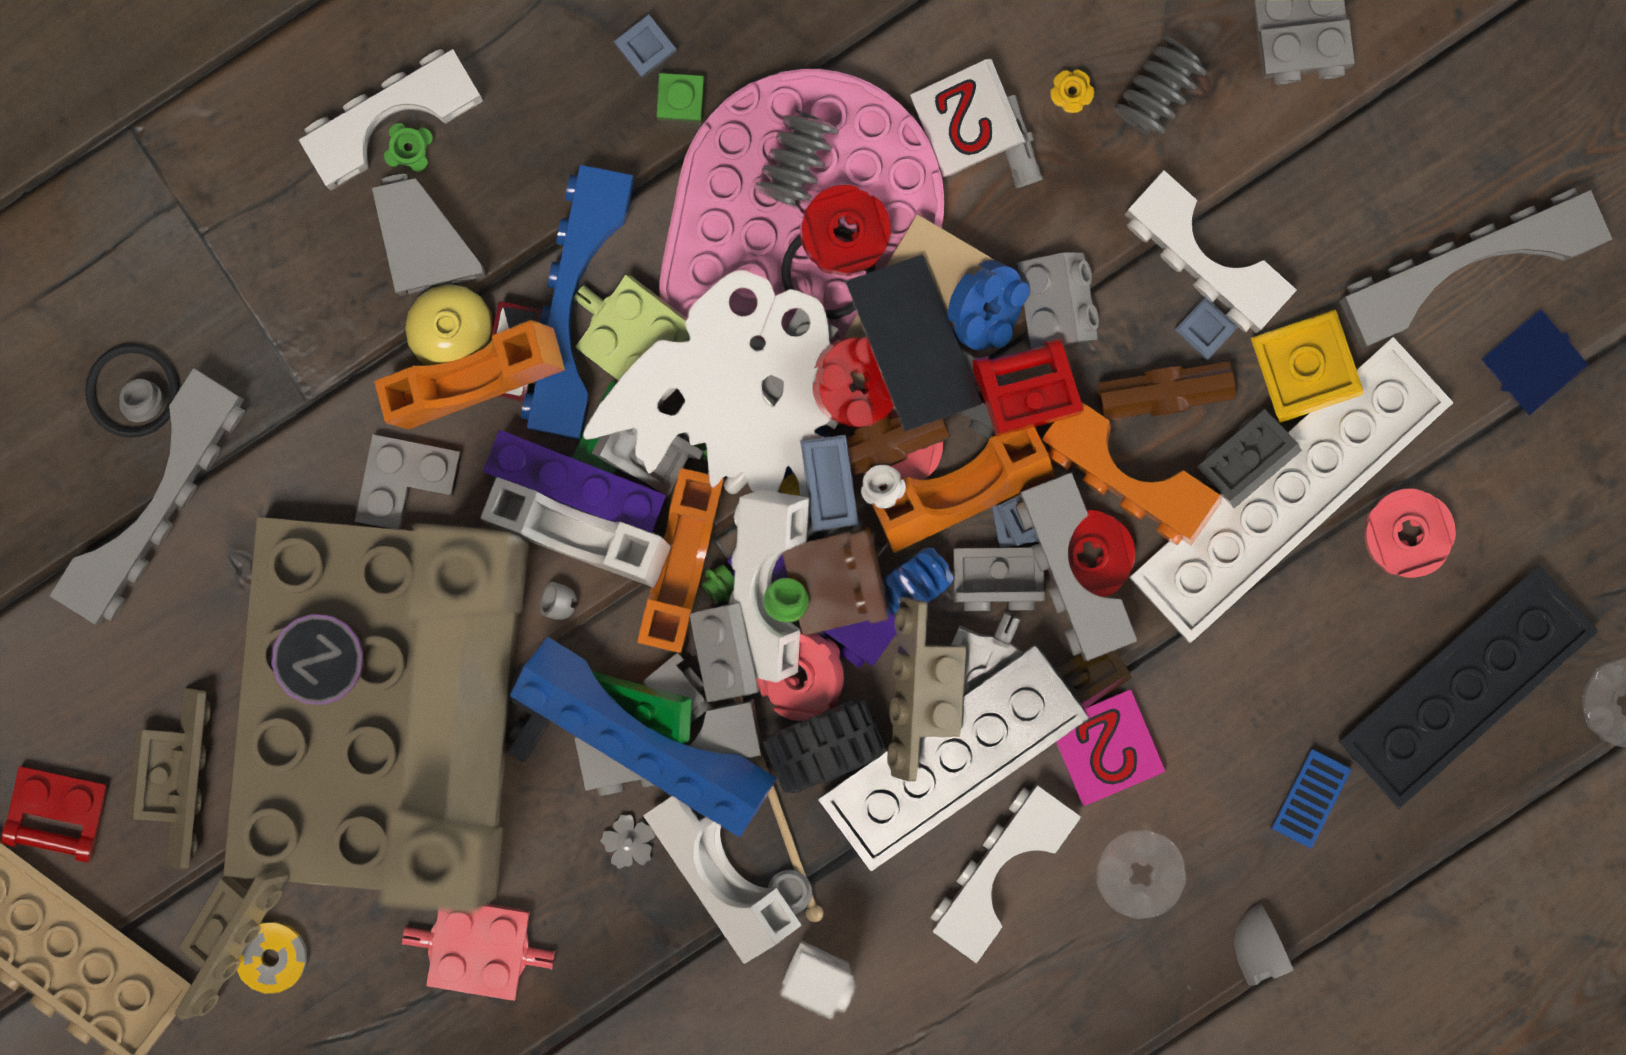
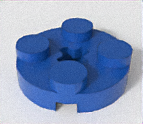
M988 260L978 264L984 268L975 275L967 272L961 278L953 291L948 306V320L954 322V334L957 341L975 350H985L992 346L1002 348L1010 341L1013 333L1012 328L1019 317L1022 305L1027 301L1030 293L1028 284L1021 281L1019 274L1014 269L1001 262ZM987 302L988 305H987V307L983 310V307H984L985 303Z

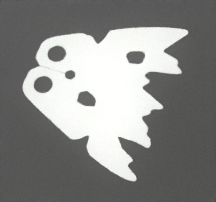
M734 271L717 282L692 305L685 323L690 335V341L670 342L658 340L622 376L599 405L583 435L585 439H592L635 428L637 430L635 454L638 459L644 461L647 473H651L656 469L677 434L686 432L689 435L690 445L706 443L711 487L716 486L725 476L734 478L743 472L753 492L758 490L778 492L786 467L789 465L798 479L800 496L808 498L800 441L824 438L816 434L814 430L830 421L819 409L812 390V383H816L818 368L814 367L817 358L830 345L826 313L819 300L796 290H788L775 297L772 286L767 279L748 271ZM742 287L752 290L758 300L755 311L745 317L734 314L729 306V297L732 292ZM800 308L809 316V329L802 336H790L782 328V317L789 309ZM755 335H761L765 339V347L761 351H754L750 347V340ZM769 375L784 381L783 394L774 407L768 405L762 396L761 383ZM678 388L685 398V403L679 413L670 416L659 412L657 409L659 399L668 389Z

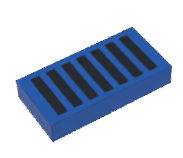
M1310 749L1270 828L1312 849L1352 769Z

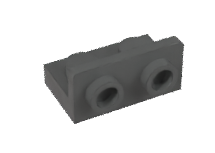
M1264 409L1256 417L1249 418L1243 422L1237 433L1226 443L1209 451L1197 468L1206 484L1212 490H1216L1233 508H1236L1302 450L1298 442Z

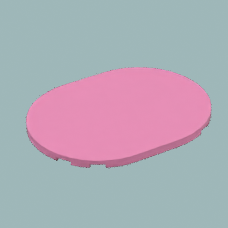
M822 69L784 71L750 83L724 100L702 124L685 156L662 261L660 298L688 319L689 310L699 298L722 278L739 270L748 271L767 279L772 286L775 297L784 293L785 289L781 276L783 257L789 245L800 235V225L804 211L820 192L837 185L859 187V190L866 191L869 195H874L879 199L887 210L891 224V235L885 252L875 263V271L886 267L917 214L942 228L944 215L942 176L937 159L924 131L913 116L888 93L867 81L837 71ZM795 110L813 115L839 129L838 134H824L823 136L832 146L831 151L817 150L816 155L825 162V166L810 167L809 171L818 179L817 184L803 183L802 188L811 195L810 201L796 200L795 204L801 210L773 200L755 189L756 182H771L762 172V168L764 165H778L769 156L770 149H785L776 139V135L778 132H792L783 123V119L786 115L798 116L799 114ZM845 219L838 220V226L845 227L854 233L857 232L855 224L848 225ZM842 237L844 242H851L850 240ZM802 245L796 251L790 268L794 289L819 300L824 310L839 309L853 302L845 281L866 274V271L852 276L824 273L809 259ZM738 288L729 297L730 309L738 316H749L757 308V296L749 288ZM798 308L789 309L784 313L781 321L784 331L787 330ZM856 310L844 317L827 319L828 324L838 328L831 343L844 338L858 314ZM761 335L754 336L765 341ZM850 384V385H849L850 387H852V388H854V389H856V390L862 391L861 389H859L858 387L854 386L853 384Z

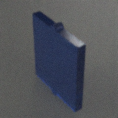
M1542 310L1535 313L1481 360L1502 384L1500 390L1508 392L1528 416L1588 366L1587 362L1569 343V335L1561 333Z

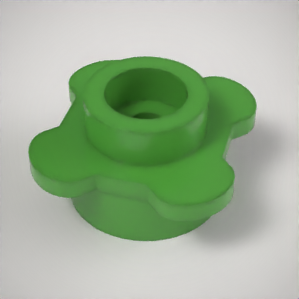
M401 123L394 124L389 130L391 137L389 150L384 154L386 163L391 167H396L399 164L410 166L416 172L424 170L428 165L425 155L427 146L432 143V134L426 128L415 130L406 128ZM407 143L413 146L409 152L404 150V146Z

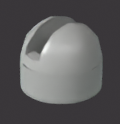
M556 582L548 583L540 599L539 609L541 615L555 620H564L570 617L575 612V609L570 607L571 603L577 602L574 591L566 585Z

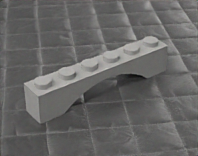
M1573 188L1551 198L1553 207L1538 213L1535 206L1529 207L1510 216L1513 224L1497 231L1494 223L1470 233L1472 242L1456 248L1454 242L1451 241L1429 251L1431 260L1416 266L1413 259L1389 268L1388 271L1391 277L1375 284L1371 276L1348 286L1350 295L1341 299L1340 302L1360 348L1363 349L1406 330L1418 308L1432 290L1453 272L1470 263L1492 256L1509 254L1542 255L1566 261L1612 240V236L1592 191L1590 190L1578 195L1576 188Z
M194 368L192 369L169 406L172 426L170 455L164 477L152 501L136 522L116 539L95 551L73 558L50 594V597L95 625H103L106 619L112 622L116 618L126 599L121 597L122 593L130 581L136 584L143 576L149 565V561L145 559L153 544L160 546L167 538L173 527V523L168 520L177 506L184 508L194 495L197 486L192 482L201 468L207 471L218 457L221 448L216 444L225 430L231 433L240 422L245 412L240 406L245 399Z

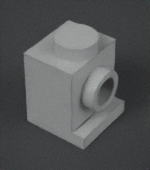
M676 653L643 682L648 687L691 698V724L711 706L700 693L704 690L702 680L691 667H688L685 671L679 668L678 665L684 658L679 653Z

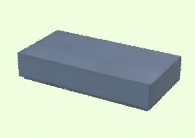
M840 435L800 441L813 531L858 525L846 436Z

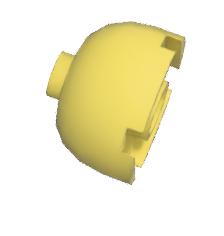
M446 284L432 287L417 297L408 311L405 332L408 346L416 358L426 366L458 360L485 348L491 342L494 321L492 312L479 295L467 287Z

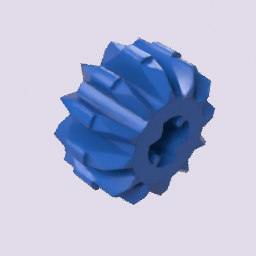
M934 548L921 549L882 577L889 609L894 615L900 608L901 597H911L928 603L951 585L954 577L948 569L949 565L942 556L938 555Z

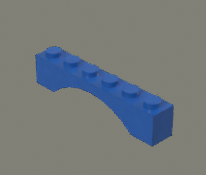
M580 165L578 176L570 174L565 201L572 202L569 219L561 218L556 244L564 245L560 263L552 262L548 279V288L555 289L552 305L543 306L540 318L541 324L554 328L565 370L536 381L534 394L526 392L521 418L528 420L527 428L529 430L581 440L583 436L590 395L580 378L573 354L571 322L574 297L580 280L593 256L610 236L626 224L634 185L633 175Z
M549 637L544 640L524 666L510 694L517 701L739 838L762 806L777 779L739 754H723L695 749L670 740L647 728L626 713L606 693L594 677L585 659Z

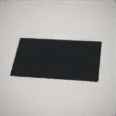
M923 255L845 281L904 432L982 404Z

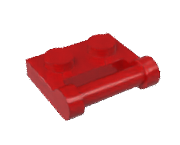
M1059 338L1044 341V346L992 360L986 356L974 359L972 362L974 376L980 385L996 437L1078 416L1084 411L1063 344ZM1047 363L1053 371L1050 374L1000 387L996 379L1000 375Z
M19 766L8 817L2 832L1 844L10 847H16L17 844L73 855L76 861L90 863L95 850L109 784ZM25 813L83 826L81 837L79 839L24 827L22 825Z

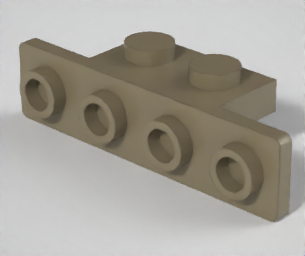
M901 597L900 608L896 611L894 621L895 630L898 634V648L892 661V672L896 679L895 698L890 704L893 739L888 747L887 762L891 769L892 777L907 782H916L920 737H961L966 647L959 645H925L926 601L911 597Z
M184 688L179 732L136 730L128 818L170 822L167 866L177 869H189L190 860L196 854L197 838L195 833H193L194 815L199 813L201 807V792L197 788L198 772L203 769L206 758L205 746L201 744L203 726L207 725L210 716V703L206 699V691Z
M282 870L257 876L248 891L232 877L219 880L179 947L183 953L201 968L175 1011V1015L180 1020L198 1015L204 1016L215 1007L219 1000L217 993L223 983L237 971L240 965L238 960L245 947L256 939L261 930L259 924L266 912L272 909L282 896L280 889L288 878V875Z

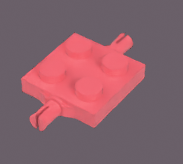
M487 904L476 913L438 910L437 921L431 931L405 926L404 937L402 938V945L428 948L430 966L426 986L513 1001L516 999L519 977L525 966L531 965L552 970L555 951L529 947L527 927L530 910Z

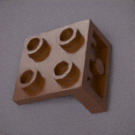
M869 527L805 542L783 553L788 578L798 581L808 594L809 603L807 611L799 619L804 635L868 620L870 624L888 620L891 613Z

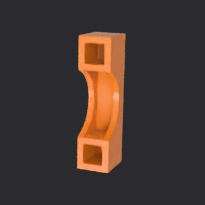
M531 320L492 335L490 344L469 356L436 365L412 366L378 379L374 383L385 423L410 430L564 371L565 367L554 328Z
M1082 403L1084 411L1080 415L1055 421L1042 438L1044 447L1049 450L1047 453L1053 463L1066 471L1072 465L1084 473L1085 476L1082 481L1101 495H1105L1107 490L1121 498L1122 501L1119 506L1138 520H1141L1146 515L1159 524L1156 531L1175 545H1178L1183 540L1191 546L1221 504V495L1184 470L1172 478L1160 482H1142L1125 475L1117 468L1109 455L1108 445L1111 432L1109 420L1084 403Z
M1035 427L991 437L984 450L974 460L948 475L929 480H918L909 476L902 479L906 484L905 493L902 498H897L895 504L889 508H878L874 503L871 505L895 553L1006 501L1023 491L1055 478L1049 455Z
M680 468L664 540L671 548L656 586L651 588L637 643L683 654L691 621L689 614L693 613L724 487V478L716 486L711 487L708 474Z

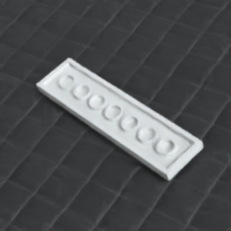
M1394 337L1389 339L1357 369L1365 395L1308 413L1288 432L1298 442L1302 450L1297 456L1236 508H1233L1221 496V504L1191 546L1183 540L1178 545L1168 541L1129 577L1188 643L1195 640L1453 404V401Z

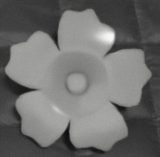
M631 814L620 815L618 821L613 823L615 831L603 832L600 842L605 846L607 852L615 851L611 858V864L616 865L618 869L624 866L630 867L633 863V858L642 866L651 860L652 846L646 842L652 840L655 837V833L650 825H646L641 821L635 826Z

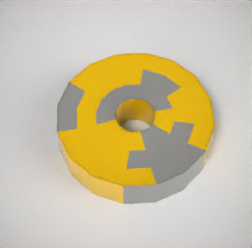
M277 921L263 922L259 924L261 930L256 939L247 945L238 959L240 965L237 972L241 980L253 990L265 994L280 993L292 987L303 975L307 964V947L301 935L291 926ZM267 949L275 950L279 956L278 963L274 966L266 964L263 959L264 952Z

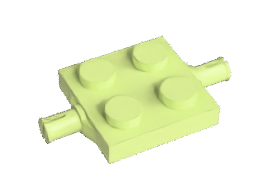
M625 275L613 294L605 300L593 293L586 285L582 286L578 290L580 294H576L574 297L575 302H578L593 314L590 327L580 339L576 348L618 381L658 340L670 342L690 341V335L685 326L687 318L631 275Z

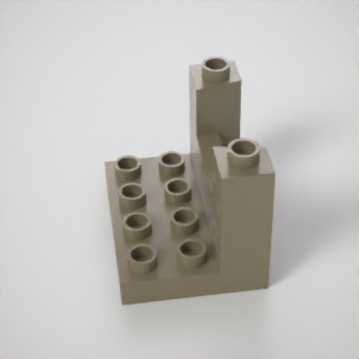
M257 517L223 876L256 879L261 874L282 870L288 875L285 882L382 890L381 905L476 913L497 897L503 826L499 825L510 694L518 614L523 613L529 542L511 534L425 526H416L415 531ZM312 614L333 616L348 624L358 636L363 652V670L355 687L340 700L323 705L303 703L289 696L277 682L272 667L273 647L281 631L294 620Z

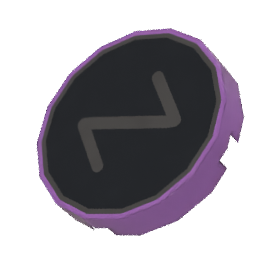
M312 614L294 620L281 631L273 647L272 667L277 682L289 696L303 703L323 705L340 700L355 687L363 670V652L358 636L348 624L333 616Z

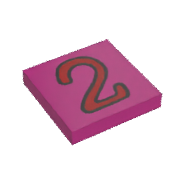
M1131 689L1085 708L1090 715L1089 719L1056 741L1082 806L1091 804L1166 772Z

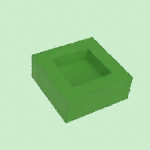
M659 73L657 120L702 122L704 76Z

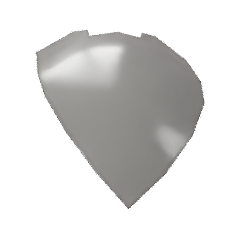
M1260 902L1245 912L1236 926L1233 943L1238 964L1248 985H1256L1268 977L1272 976L1275 979L1294 971L1268 914Z

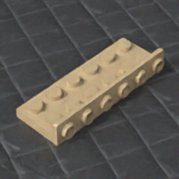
M0 843V981L13 991H16L19 985L34 995L29 1002L49 1018L57 1012L70 1022L65 1029L78 1040L87 1045L93 1039L106 1050L102 1055H146L176 1017L175 1011L191 987V984Z

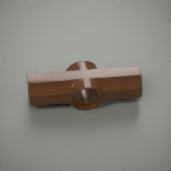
M1218 362L1183 369V366L1161 368L1143 372V376L1097 383L1101 414L1110 421L1150 414V417L1180 413L1189 411V407L1236 399V386L1230 362Z
M889 416L882 420H877L873 425L863 426L855 430L854 435L846 438L851 478L865 473L877 465L893 466L906 460L908 454L928 448L950 438L945 419L942 418L904 432L899 417L892 419Z

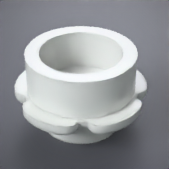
M877 465L868 470L863 479L864 487L861 489L864 500L869 504H876L878 508L893 506L896 502L895 500L902 498L906 490L905 481L900 479V472L887 465ZM883 484L888 486L885 491L879 489Z

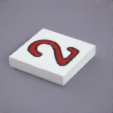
M992 59L981 61L910 95L943 177L953 175L1025 142Z

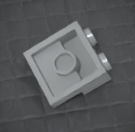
M1253 0L1262 79L1274 78V84L1277 85L1301 81V74L1318 73L1319 79H1333L1345 76V69H1350L1355 64L1350 21L1346 18L1344 0Z

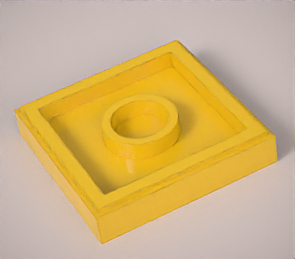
M1336 309L1251 338L1279 423L1365 395Z

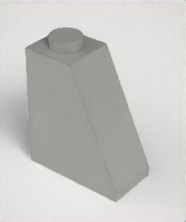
M407 174L392 175L381 179L382 186L372 188L396 294L404 296L426 291L436 286L457 284L486 277L484 267L416 178L408 180Z

